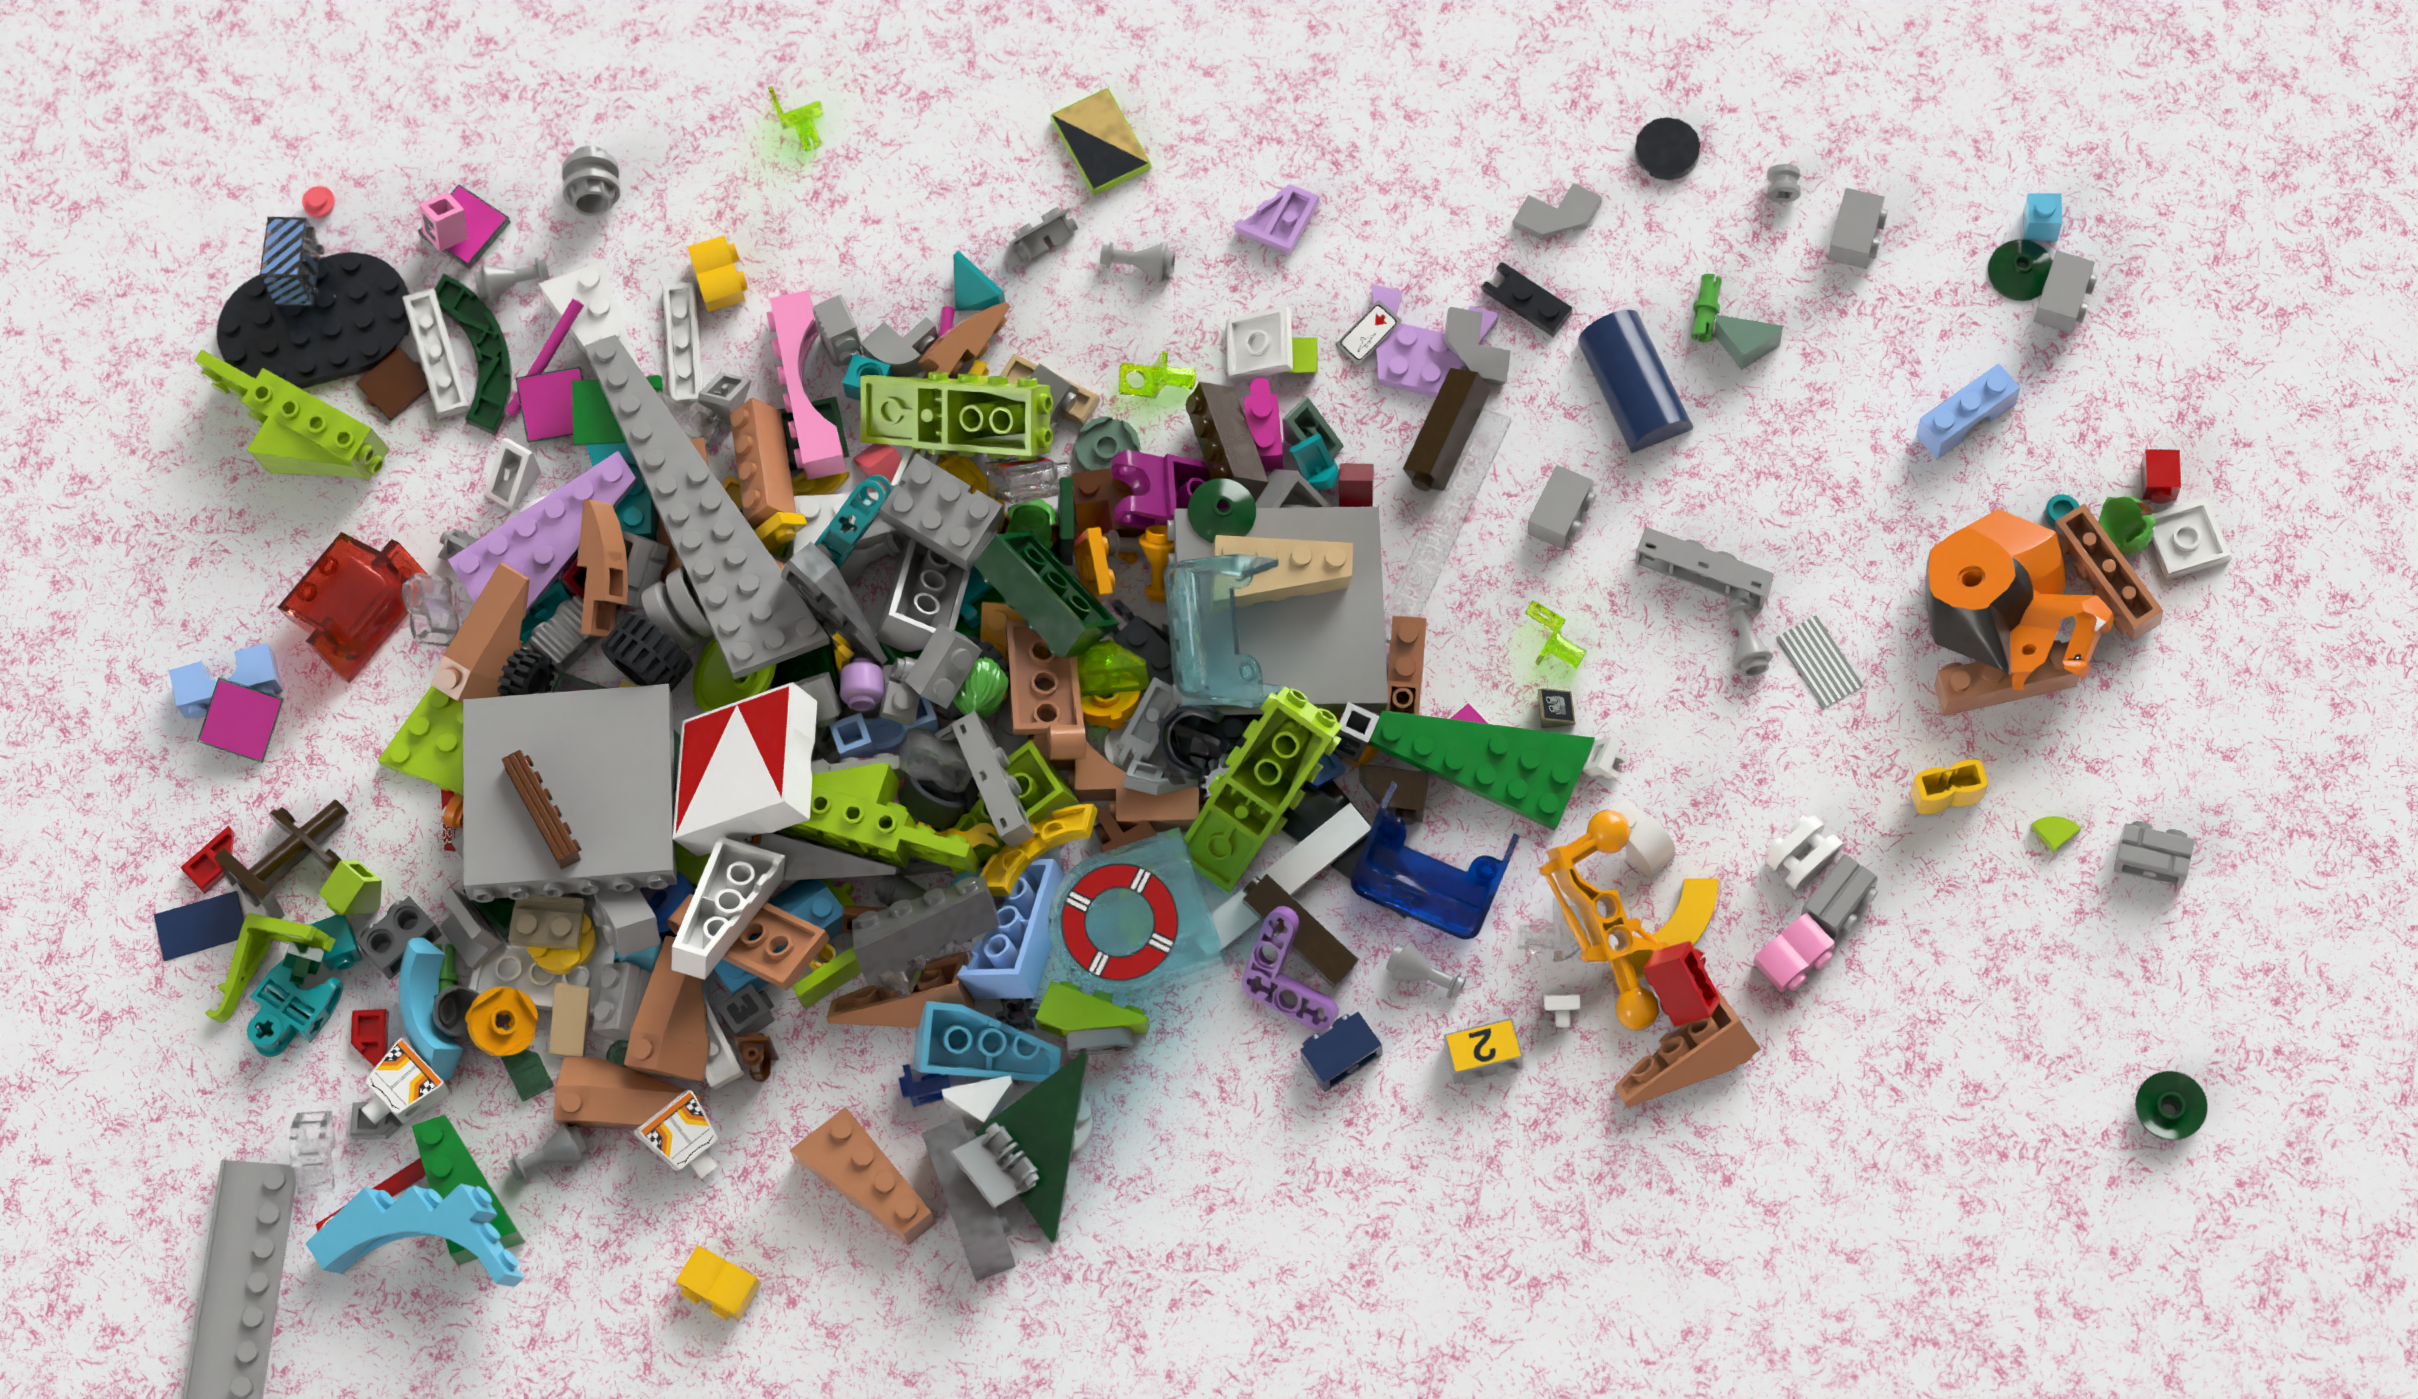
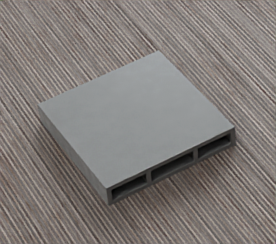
M1379 507L1256 508L1254 525L1245 537L1353 543V567L1349 587L1347 589L1308 596L1303 594L1287 597L1286 600L1273 602V600L1259 602L1248 607H1231L1215 613H1210L1212 549L1214 543L1204 540L1193 530L1188 518V509H1175L1173 520H1167V540L1174 543V553H1168V573L1175 574V585H1169L1170 606H1176V618L1170 619L1171 638H1177V651H1172L1171 653L1172 671H1178V684H1173L1172 688L1173 704H1179V707L1211 706L1218 709L1224 715L1264 714L1265 712L1260 710L1270 693L1273 692L1278 695L1286 686L1289 689H1296L1302 692L1307 697L1308 702L1318 709H1326L1331 713H1343L1348 702L1371 713H1381L1382 710H1386L1388 705ZM1217 508L1221 512L1229 510V508Z
M669 684L463 699V886L469 900L485 903L493 901L494 898L509 897L514 900H523L533 895L559 897L564 893L573 892L590 895L597 893L599 890L613 889L618 892H627L639 887L664 889L668 885H677L676 841L673 840L675 814L673 698ZM521 749L524 756L528 754L534 765L531 767L533 772L538 771L543 780L541 784L543 790L546 788L549 790L553 798L550 801L552 806H558L562 817H560L562 824L567 822L572 832L569 835L571 840L576 839L582 850L578 852L581 860L562 870L502 763L501 758Z

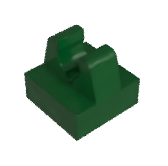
M290 941L282 966L292 969L289 982L303 985L307 973L316 975L325 950Z

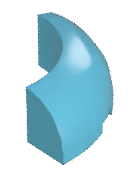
M424 937L411 938L403 955L399 975V1005L403 1026L417 1055L439 1078L451 1080L463 1048L458 1045L453 1037H448L438 1030L433 1021L432 1014L434 998L439 995L440 971L446 954Z

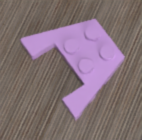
M1373 284V305L1380 300L1397 315L1402 299V291ZM1469 307L1468 310L1483 313L1479 345H1482L1487 333L1497 324L1498 313ZM1400 323L1376 347L1378 384L1427 396L1437 397L1450 368L1464 370L1465 366L1454 351L1451 352L1445 344V333Z

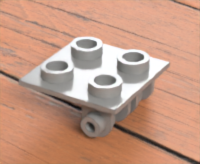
M997 1123L990 1125L985 1130L986 1134L950 1152L960 1168L968 1175L982 1196L993 1208L1032 1189L1040 1178L1036 1174L1038 1169L1034 1167L1027 1157L1022 1158L1025 1155L1023 1150L1014 1156L1012 1155L1018 1144L1015 1142L1008 1146L1013 1139L1007 1133L1004 1126L999 1127Z

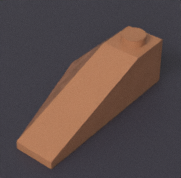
M503 562L499 563L444 653L430 685L462 703L463 699L489 698L500 695V693H497V687L501 685L498 680L499 676L504 674V671H502L503 665L507 666L508 657L513 656L515 650L522 648V641L519 640L521 623L526 616L530 583L528 577Z
M665 936L631 1030L624 1065L640 1073L703 1082L710 1053V1039L707 1036L705 1021L707 1008L703 1001L702 990L704 979L671 970L672 946L676 937Z

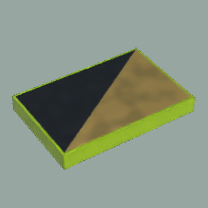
M1109 88L1103 89L1050 114L1053 125L1093 196L1152 169L1147 155Z

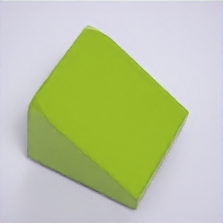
M1292 337L1293 370L1285 371L1284 373L1318 372L1317 337Z

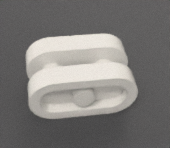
M1805 815L1802 816L1791 827L1790 831L1792 833L1784 840L1781 838L1776 839L1766 850V853L1769 855L1766 863L1775 872H1779L1786 867L1790 873L1785 882L1795 891H1799L1839 855L1845 846L1835 834L1826 839L1820 835L1825 825L1815 815L1809 818ZM1811 845L1814 850L1800 862L1796 857Z

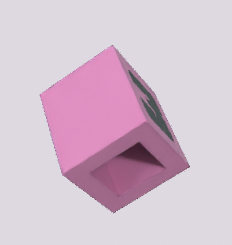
M448 192L419 204L423 234L439 251L468 239L464 208Z

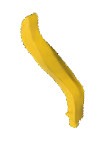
M837 632L832 638L836 640L837 646L836 668L841 673L842 668L850 664V658L855 654L851 651V645Z
M921 821L918 823L919 825H924L929 828H932L930 825H926ZM988 823L977 824L966 832L954 828L943 832H935V835L945 838L948 837V834L961 836L968 840V844L971 845L973 850L983 845L998 848L999 846L989 836H998V833Z

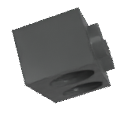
M408 896L405 900L394 903L388 909L387 915L377 924L373 923L367 926L356 942L366 956L391 980L400 972L403 955L411 938L424 937L433 943L442 934L436 924ZM408 920H418L412 929H403L404 924ZM391 942V946L387 951L382 953L376 952L381 943Z

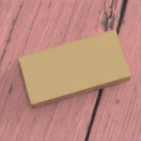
M562 983L555 985L549 1053L574 1057H584L586 1055L592 987Z

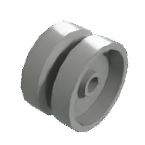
M683 566L667 575L666 584L656 582L642 592L643 607L651 623L669 635L685 652L700 643V635L704 637L713 635Z

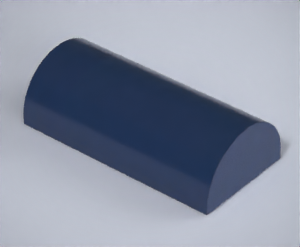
M1620 310L1610 313L1594 321L1582 331L1578 338V344L1631 454L1693 430L1688 414L1637 311Z

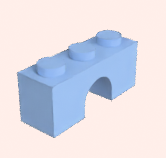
M1998 363L1921 417L1916 436L1938 460L1962 443L1966 433L1977 422L1986 418L1990 423L2016 405L2020 387Z
M268 643L235 651L236 670L231 677L223 681L271 697L274 696V693L283 691L275 654ZM202 661L169 670L176 706L184 718H201L206 716L219 681L211 680L210 673Z
M921 695L916 719L911 726L882 717L867 720L862 717L861 713L829 725L841 759L849 757L873 758L877 754L892 753L917 744L940 731L930 700Z

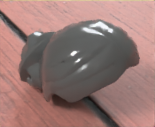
M458 985L444 988L435 998L432 1010L433 1021L438 1030L448 1037L470 1036L465 1015L474 999L480 993Z

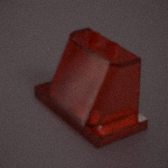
M340 532L277 608L287 619L310 634L306 643L341 680L350 684L432 586L434 581L399 542L391 539L379 551Z

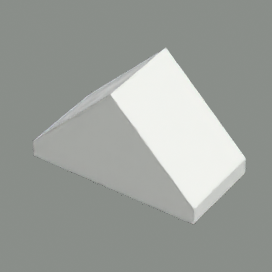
M503 438L484 496L511 511L514 510L541 473L534 454L510 439Z
M1011 1075L942 1089L946 1106L979 1127H982L997 1116L1015 1092Z

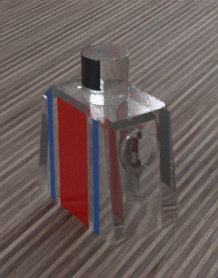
M1037 456L1035 461H1020L1017 458L985 462L988 495L1011 504H1020L1057 496L1060 492L1059 479L1061 477H1071V469L1067 462L1056 463V461L1042 456Z

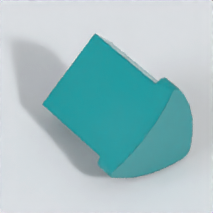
M1318 433L1289 448L1299 473L1315 490L1330 489L1334 486L1338 478V466L1335 460H1332L1322 437Z

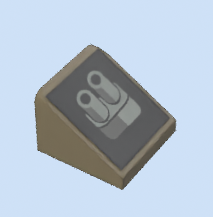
M1547 688L1538 689L1537 699L1541 728L1576 724L1571 691Z

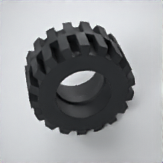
M626 613L601 643V648L609 661L639 686L669 684L672 693L693 667L690 657L676 641L659 627L636 614Z

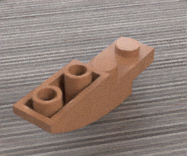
M1004 302L989 307L964 319L945 332L929 347L917 363L918 366L926 371L923 378H928V373L946 372L949 373V376H953L963 363L974 358L980 359L990 347V343L987 341L991 335L999 332L1007 321L1005 314L1011 306Z
M584 499L577 566L587 568L580 634L606 638L615 627L617 605H627L628 567L626 549L621 527L612 504Z
M1392 615L1387 681L1388 705L1385 711L1420 715L1427 618Z

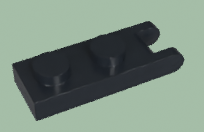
M1500 262L1496 269L1505 276L1497 287L1485 281L1481 286L1482 291L1554 337L1572 314L1573 307L1507 264Z

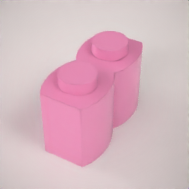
M1805 913L1754 956L1753 963L1781 994L1788 988L1793 992L1807 980L1808 977L1805 974L1813 967L1819 970L1830 962L1834 957L1831 952L1834 950L1835 942L1808 913Z

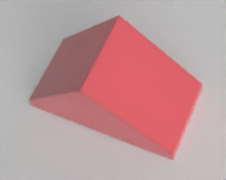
M874 443L853 458L854 463L867 478L871 475H882L890 483H892L902 460L895 448L888 444ZM877 481L878 483H880V484L882 485V487L884 488V491L886 492V489H885V486L883 485V483H881L880 481Z

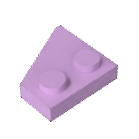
M1289 184L1280 190L1273 199L1266 200L1259 205L1257 212L1244 221L1241 219L1236 221L1234 232L1291 255L1320 203L1319 196Z

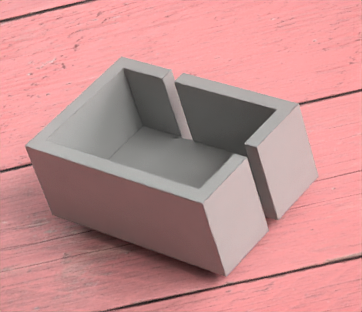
M916 454L900 478L902 487L896 484L880 508L882 519L885 523L969 572L1004 519L1003 505L979 490H976L973 494L969 484Z

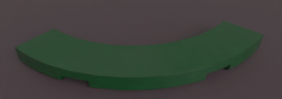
M443 274L435 287L440 310L451 317L465 332L473 346L478 364V381L475 396L465 420L467 424L496 436L506 414L505 409L509 405L512 390V365L508 345L500 325L490 309L486 307L471 289L458 280Z

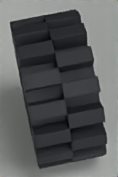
M525 648L515 650L513 656L508 657V665H503L502 668L504 674L499 676L498 682L501 685L497 687V693H500L498 697L551 692L552 686L549 684L550 681L554 680V675L551 674L554 671L551 658Z

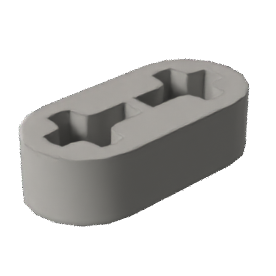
M1127 1027L1080 1030L1071 1032L1066 1036L1067 1052L1073 1056H1078L1082 1052H1086L1087 1055L1120 1053L1134 1048L1133 1030Z

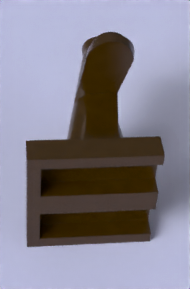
M334 799L302 827L297 828L294 825L296 820L283 807H280L278 810L273 809L269 816L281 829L290 835L287 839L250 869L241 864L225 848L214 859L227 882L232 887L238 883L246 899L251 904L257 907L261 903L268 917L281 919L285 914L271 889L309 853L332 873L341 859L331 849L324 852L318 845L345 822L344 818L349 812L340 802Z

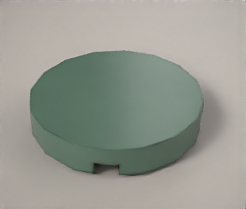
M1106 416L1093 419L1084 425L1079 431L1074 444L1076 461L1083 472L1111 468V458L1122 451H1141L1140 441L1133 427L1122 419L1120 421Z

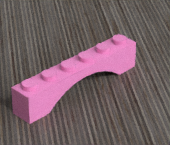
M809 290L770 298L772 311L766 312L770 331L777 332L778 338L772 339L776 359L782 358L783 366H778L777 370L781 386L787 385L789 393L783 394L786 412H793L794 420L789 421L788 425L792 441L798 440L800 448L794 449L797 468H804L807 480L847 472L837 427L823 418L811 405L803 389L805 361L811 346L819 335L812 311L813 305Z

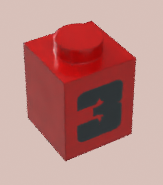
M2145 449L2141 461L2142 500H2152V502L2157 504L2177 500L2181 489L2180 450Z

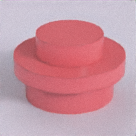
M324 186L310 188L302 198V206L305 212L316 218L328 216L335 205L333 193Z

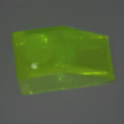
M1111 640L1099 641L1083 654L1077 656V671L1082 697L1145 690L1150 685L1146 660Z

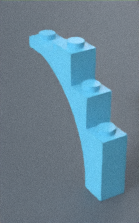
M460 1184L443 1200L431 1188L425 1189L412 1185L396 1201L384 1190L379 1191L364 1187L305 1243L322 1270L343 1274L359 1259L390 1242L416 1236H441L456 1242L475 1254L496 1284L515 1287L524 1279L517 1268L519 1265L517 1259L511 1252L504 1249L499 1242L500 1235L498 1231L489 1224L497 1216V1213L490 1204L492 1202L491 1197L479 1186L473 1187Z

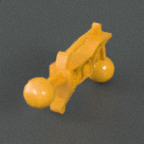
M1603 810L1597 812L1590 819L1586 834L1564 847L1562 845L1548 850L1549 862L1539 868V873L1545 876L1562 908L1561 912L1582 950L1580 953L1581 959L1584 962L1599 964L1609 961L1621 993L1615 1004L1616 1017L1626 1028L1640 1031L1652 1026L1659 1014V1002L1651 991L1640 987L1629 954L1643 952L1652 955L1655 950L1669 947V944L1659 942L1650 932H1646L1641 928V921L1638 918L1627 919L1617 889L1601 891L1583 880L1574 866L1596 851L1613 854L1622 850L1628 843L1631 833L1628 820L1619 812ZM1553 872H1554V874H1555L1557 883L1555 882V880H1554V878H1553V876H1552V874H1551V873H1553ZM1560 889L1579 908L1592 946L1590 945L1582 927L1580 926L1571 906H1568V904L1566 903ZM1598 901L1604 903L1606 907L1605 917L1600 916L1597 912L1596 906ZM1636 931L1642 938L1633 936L1632 932ZM1610 934H1613L1618 940L1616 951L1609 945L1608 939Z

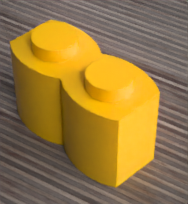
M723 235L687 246L707 312L745 301L743 291L749 289L743 271L737 273L734 263L740 262L734 243L727 244L726 237Z
M1968 759L1959 761L1948 769L1934 767L1921 771L1914 777L1911 795L1918 814L1932 815L1946 810L1949 806L1966 807L1978 803L1984 798L1989 783L1982 761Z
M698 1245L675 1281L681 1289L679 1294L683 1298L698 1305L700 1300L711 1305L709 1311L724 1321H728L730 1317L740 1321L761 1286L758 1278Z

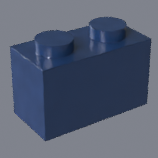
M1359 1011L1352 1016L1349 1014L1341 1016L1331 1025L1332 1029L1323 1035L1316 1033L1302 1044L1303 1048L1300 1049L1301 1060L1324 1093L1383 1055L1381 1042Z

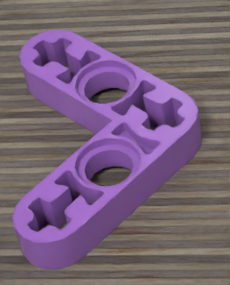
M1279 906L1273 909L1263 922L1242 977V988L1250 998L1312 1029L1325 1030L1338 1017L1339 1010L1336 1002L1329 996L1281 973L1298 930L1299 919L1296 913L1289 907ZM1282 918L1286 928L1278 937L1274 936L1279 926L1277 920ZM1269 945L1274 947L1278 953V960H1268L1263 955V946ZM1256 976H1260L1262 978L1261 984H1263V986L1261 988L1256 986ZM1274 984H1277L1278 987L1272 995L1271 992L1274 989L1273 986ZM1283 990H1292L1297 995L1298 1003L1296 1005L1286 1003L1282 997ZM1309 1000V1003L1306 1005L1308 1008L1305 1011L1302 1010L1306 1001ZM1318 1007L1324 1009L1323 1014L1325 1017L1323 1019L1318 1017Z

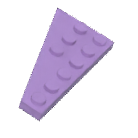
M617 451L448 559V562L474 603L499 563L503 562L528 577L530 583L526 608L527 616L530 612L529 609L541 594L546 593L578 554L584 499L610 503L615 510L638 480L620 452Z

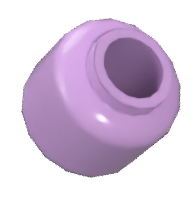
M857 658L853 660V663L842 668L840 674V697L844 703L848 704L850 709L869 711L874 709L875 705L882 702L884 674L880 666L873 664L871 659Z

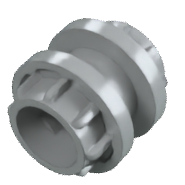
M596 146L580 147L570 153L569 157L562 164L563 198L565 202L578 213L586 216L601 215L611 209L612 205L620 197L619 165L616 159L601 147Z

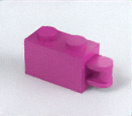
M1258 377L1250 383L1251 396L1244 397L1246 421L1265 473L1272 472L1274 469L1284 470L1277 394L1270 393L1268 380Z

